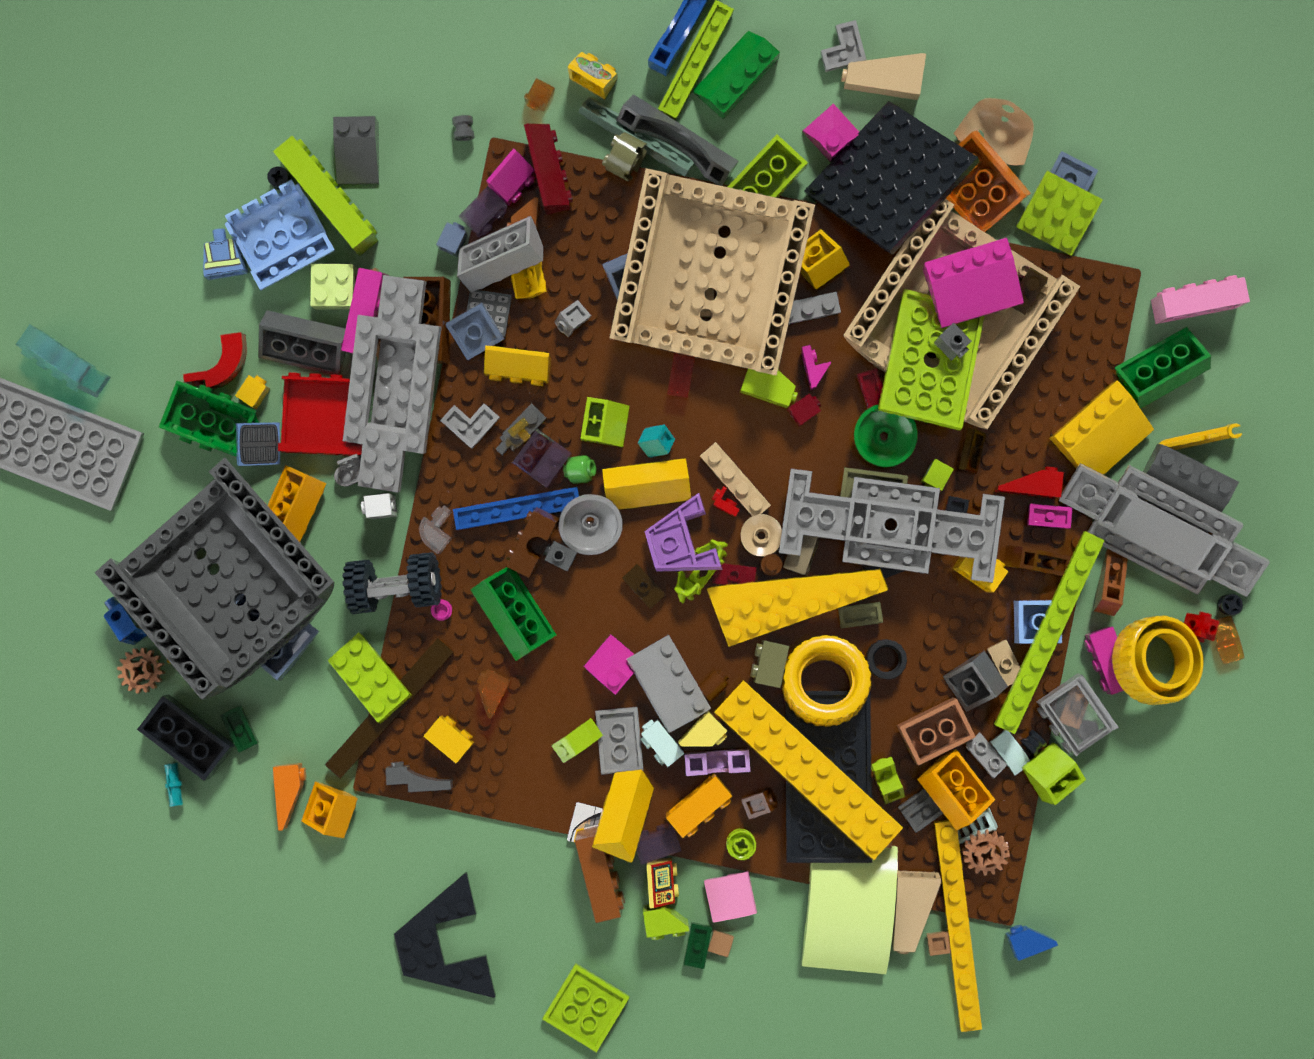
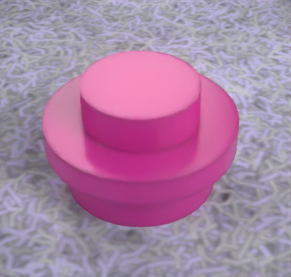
M441 600L439 605L431 607V614L437 620H447L452 614V606L448 601Z

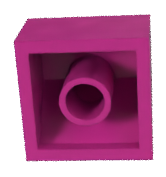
M513 148L486 181L490 191L507 205H510L512 202L516 203L522 196L521 191L525 186H531L536 179L534 177L536 173L535 169Z

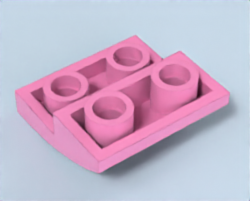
M748 871L704 880L713 922L745 917L757 913Z

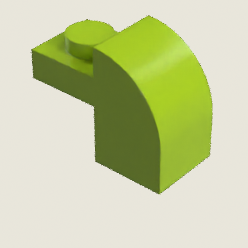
M590 718L554 743L552 747L564 763L601 738L603 734Z
M892 757L879 759L872 764L871 770L884 803L888 804L905 797Z

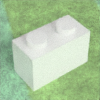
M394 495L364 496V501L361 502L362 514H366V518L373 520L397 517Z

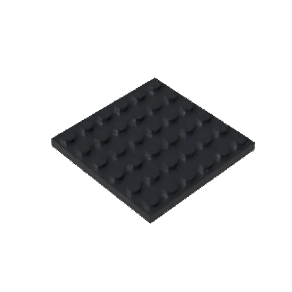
M888 101L862 128L858 136L830 162L804 192L812 200L893 255L980 161L974 154Z

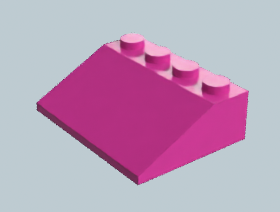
M1007 238L925 262L922 268L941 328L1024 303L1014 257Z

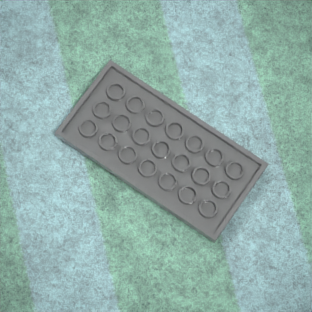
M0 378V468L104 509L114 511L144 433Z

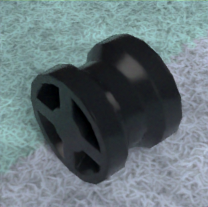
M279 166L271 168L267 174L268 182L276 190H280V185L291 180L287 171Z
M1227 594L1219 598L1217 607L1224 615H1237L1243 608V601L1238 595Z
M1033 729L1029 731V735L1026 738L1020 740L1021 744L1034 756L1038 754V750L1041 747L1047 745L1045 740Z

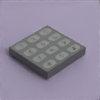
M482 290L470 292L467 311L482 302L502 336L506 337L512 295Z

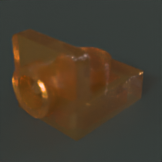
M536 78L530 91L524 96L526 105L535 111L538 109L544 111L555 91V87Z

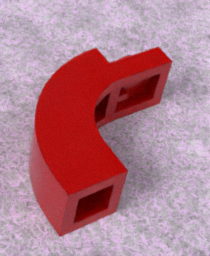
M242 332L220 335L222 355L219 362L207 371L183 374L184 383L194 387H199L200 384L204 386L205 383L206 387L212 390L230 383L239 374L245 363L247 355L246 335Z

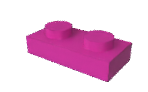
M1029 504L1027 525L1071 528L1072 507Z

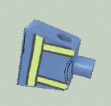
M225 229L213 230L214 241L204 243V277L208 280L248 274L240 248L235 239H227Z

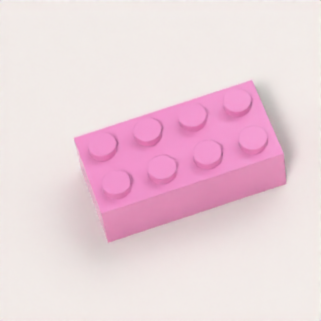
M1237 275L1225 277L1224 280L1218 282L1216 279H1212L1197 286L1196 283L1187 284L1176 291L1175 287L1163 289L1162 292L1157 293V296L1151 300L1155 324L1237 309L1249 303L1250 299L1245 277L1237 278Z

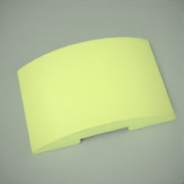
M897 846L885 848L875 860L872 859V863H811L801 966L877 974L887 973L896 902Z

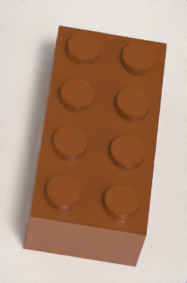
M598 826L577 831L575 838L596 923L621 917L625 904L623 891L619 892L620 878L618 871L613 870L614 856L592 847Z

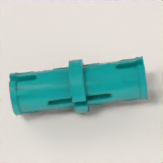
M178 763L164 765L167 783L165 788L168 790L169 807L183 805L181 794L182 781L179 778Z

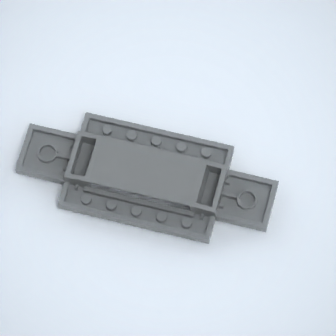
M383 275L378 317L358 315L343 441L363 444L358 486L400 492L405 451L426 453L441 335L440 326L421 324L426 281ZM378 339H381L371 423H368Z
M1080 463L1062 492L1061 498H1059L1060 502L1095 519L1087 532L1105 540L1102 546L1197 595L1207 580L1210 581L1212 579L1247 597L1270 563L1268 559L1233 542L1243 527L1242 522L1128 465L1119 482H1116ZM1137 495H1139L1140 497H1142V498H1144V499H1146V500H1148V501H1150V502H1152V503H1154V504H1156V505H1158V506H1160V507H1162V508H1164V509H1166V510H1168V511H1170V512H1172V513L1178 515L1179 517H1181V518H1183V519H1185V520H1187V521H1189V522H1191V523H1193V524H1195V525H1197V526H1199V527H1201V528H1203V529H1205V530H1207V531H1209V532H1211V533H1213V534L1210 535V534H1208V533H1206V532H1204V531H1202V530H1200V529H1198V528H1196V527H1194V526H1192V525H1190V524H1188V523H1186V522H1184V521H1182V520H1180V519L1174 517L1173 515H1171V514H1169V513H1167V512H1165V511H1163V510H1161V509H1159V508H1157V507H1155V506H1153V505H1151V504H1149V503H1147V502H1145V501L1139 499Z

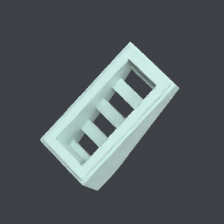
M987 808L977 818L982 834H985L986 829L991 832L998 827L990 808ZM983 816L986 817L989 824L987 827L982 819ZM973 822L970 824L973 831L971 834L977 836L978 829ZM967 826L962 828L965 834L964 837L961 836L958 830L959 844L965 842V840H970Z

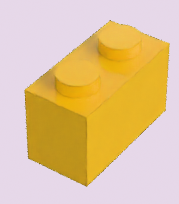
M440 716L423 737L453 762L457 763L473 745L474 742L471 740L473 736L466 730L460 731L455 727L457 723L449 716Z

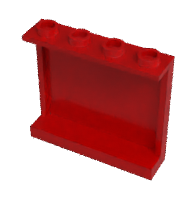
M289 372L288 376H282L284 380L281 443H278V451L281 453L341 456L357 454L361 456L363 444L343 441L350 379H345L343 375L330 374V378H323L322 374L310 373L309 377H301V373Z

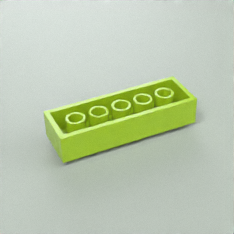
M291 136L273 151L359 256L379 241L375 236L378 233L367 219L365 221L362 220L364 215L354 203L349 205L351 202L350 198L341 187L336 189L338 184L328 171L323 173L325 168L314 155L310 157L312 153L301 139L296 140Z

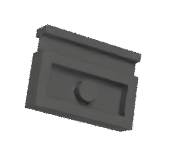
M924 788L898 806V809L916 833L943 814Z

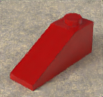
M1045 467V470L999 485L994 488V491L1055 499L1061 498L1064 472H1057L1058 468Z

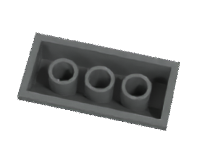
M267 310L259 324L258 358L326 374L340 375L346 351L341 350L346 329Z

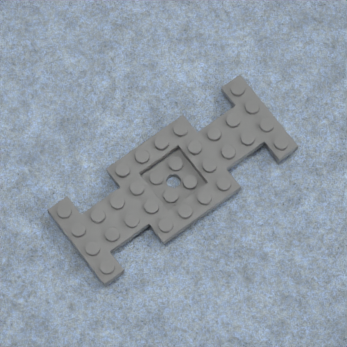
M791 469L779 553L801 556L803 536L807 535L845 541L842 562L928 574L931 553L974 558L971 580L993 583L1005 497L983 494L980 515L937 510L940 488L854 477L851 498L810 493L813 472ZM888 519L896 520L897 528L895 530L889 531L885 528V522Z

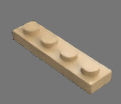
M716 442L700 455L701 459L751 516L762 514L771 506Z

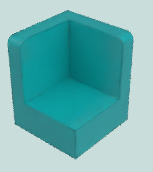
M664 424L645 428L638 444L648 457L669 454L675 438Z

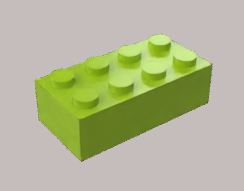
M776 134L732 181L728 188L779 198L806 169L808 162Z

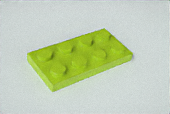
M358 632L328 659V662L380 724L412 696L362 633Z

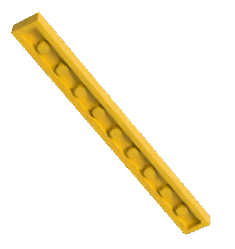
M949 820L934 821L960 1031L982 1030L958 830L953 827Z

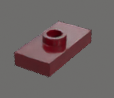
M877 368L857 374L856 376L867 409L878 405L883 385Z
M723 563L721 565L723 570H716L712 578V583L722 585L755 582L757 567Z

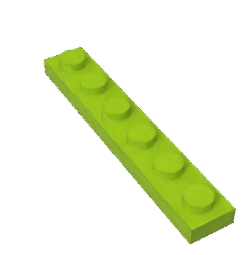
M715 0L658 107L659 111L677 120L734 12L733 8Z

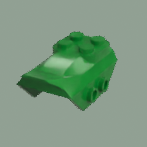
M176 381L159 428L179 435V440L189 444L192 441L200 443L199 448L211 452L212 448L237 457L236 423H260L256 417V410L231 401L232 396L220 392L219 396L211 393V388L201 384L197 388Z

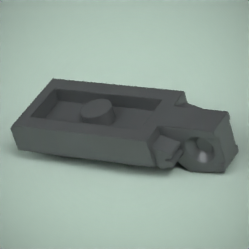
M531 403L502 433L503 435L500 437L502 442L496 450L503 456L509 449L514 451L516 448H519L547 418Z

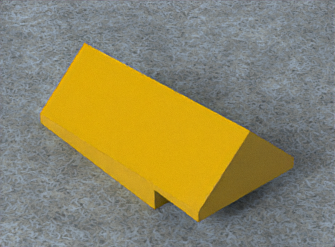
M686 458L602 469L606 498L612 501L618 510L682 502L691 499Z
M642 769L616 772L614 774L592 844L593 848L630 863L633 862L654 790Z

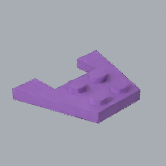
M699 493L645 531L656 571L723 570L716 548L697 555L695 553L686 521L706 514Z

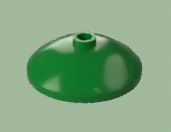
M878 404L867 409L857 420L854 428V442L859 454L866 461L880 467H891L904 462L914 451L918 436L917 427L911 418L878 411ZM881 433L887 434L886 440L880 438Z

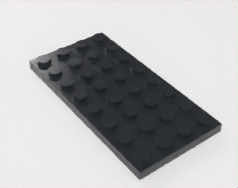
M804 691L810 699L824 705L838 703L849 693V691ZM870 691L864 706L855 716L847 722L830 727L815 726L805 722L802 718L795 715L794 711L789 708L787 701H785V719L872 798ZM786 780V863H872V859Z

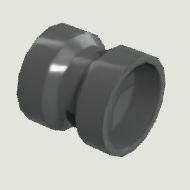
M459 115L452 118V124L456 127L453 133L454 140L469 141L475 138L474 131L471 128L473 125L472 116Z

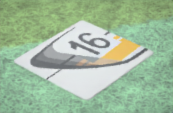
M577 802L567 840L575 842L577 831L598 826L602 808Z

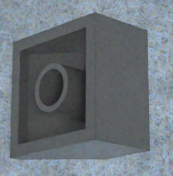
M985 651L968 659L943 676L966 712L997 697L1008 687Z

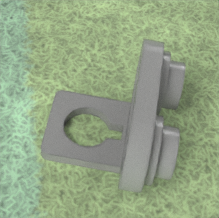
M354 454L337 461L340 467L336 469L334 478L339 485L347 487L358 483L361 457Z

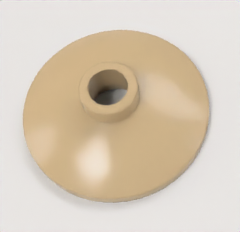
M758 514L750 517L742 526L741 541L744 548L751 554L766 556L774 553L780 547L782 528L775 518L765 514ZM760 531L765 533V538L762 540L757 537Z

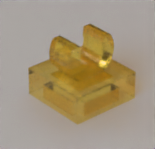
M524 417L507 431L512 438L519 435L524 442L531 437L525 430L529 423Z

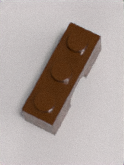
M538 507L533 512L529 511L524 520L527 525L524 531L520 529L515 539L518 543L515 549H510L506 557L509 560L506 567L529 578L541 557L540 554L532 550L530 540L533 537H540L547 541L551 537L559 518Z

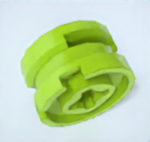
M739 828L733 830L728 835L726 846L732 857L737 860H745L754 854L756 841L750 831Z

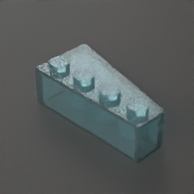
M29 324L15 344L22 349L21 354L31 360L35 358L38 366L46 371L48 368L52 370V376L60 381L65 379L68 382L66 386L76 392L80 389L97 398L111 378L31 324Z

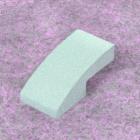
M1004 730L990 741L991 745L1007 763L1008 768L1015 776L1030 761L1010 732Z

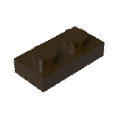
M1030 267L1020 282L1024 303L1012 308L1026 315L1047 282L1048 277Z

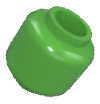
M587 455L570 457L563 467L564 476L568 477L569 481L573 484L589 482L596 474L595 462Z

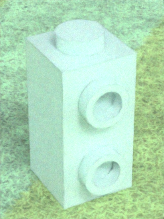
M651 719L642 726L644 730L641 732L643 736L641 741L648 749L650 747L656 752L654 757L661 765L665 763L668 767L684 754V751L658 719L655 722Z

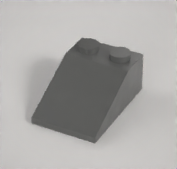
M333 117L337 184H379V122L376 117Z

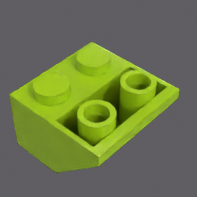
M587 397L581 441L623 447L630 406L610 400Z
M1053 742L1022 767L1040 799L1053 805L1058 804L1086 781L1077 763Z
M649 904L643 905L647 938L651 937L652 940H659L668 934H673V937L686 935L685 932L689 931L688 920L669 905L650 908Z

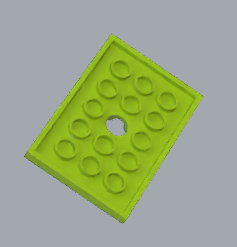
M904 289L901 295L878 411L961 430L963 428L984 316L956 324L971 342L967 346L969 350L961 358L956 356L951 361L934 343L948 327L941 328L931 295ZM929 352L935 353L939 359V365L934 368L928 367L924 362L925 354Z

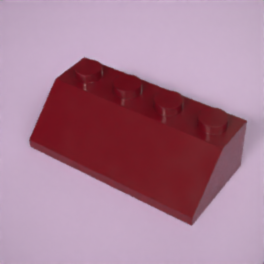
M524 124L546 215L569 210V203H572L573 200L570 190L566 191L564 183L568 182L566 171L560 169L559 163L563 162L561 151L555 148L554 143L558 142L555 129L551 130L550 124Z

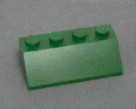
M747 31L692 92L719 117L724 119L779 59L780 51L764 37Z
M1185 327L1116 366L1115 372L1122 386L1129 392L1141 409L1210 370L1211 355L1188 327Z
M506 567L484 579L471 589L474 597L515 661L557 635L516 571Z

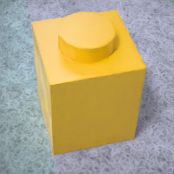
M248 375L235 396L257 410L270 388L266 386L267 381L258 375L255 378Z

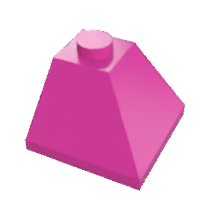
M834 103L802 131L829 162L848 146L859 133Z
M610 635L584 667L616 695L634 673L626 660L634 655V653L614 636Z

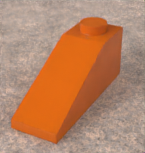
M302 763L273 767L278 831L287 828L304 785V780H306V769L302 768Z

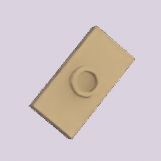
M1003 640L987 648V651L996 669L1009 686L1013 684L1020 666L1007 640Z

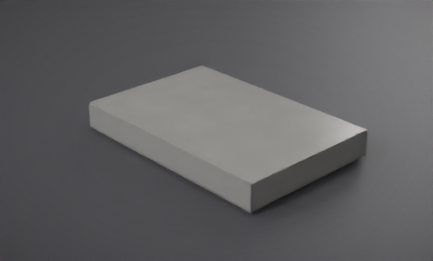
M638 707L595 711L597 727L603 734L598 739L601 775L641 769L643 771Z

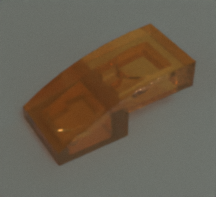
M1232 616L1216 619L1220 621L1215 636L1217 641L1216 647L1223 664L1244 659L1242 645Z

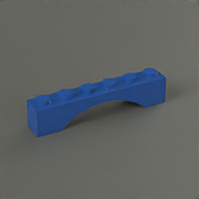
M683 0L672 22L648 59L649 68L667 76L708 0Z

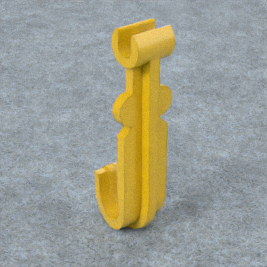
M1234 423L1220 428L1165 439L1159 444H1163L1173 450L1224 439L1239 438L1242 433H1232L1234 427H1240V424Z

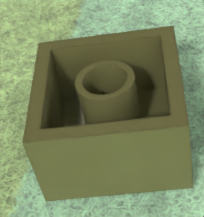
M762 640L761 644L757 643L755 656L758 657L757 664H752L750 676L753 677V682L780 688L789 646Z

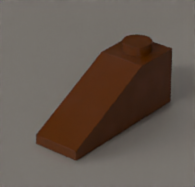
M1006 546L1004 564L1006 565L1005 567L1063 576L1072 556L1027 547Z

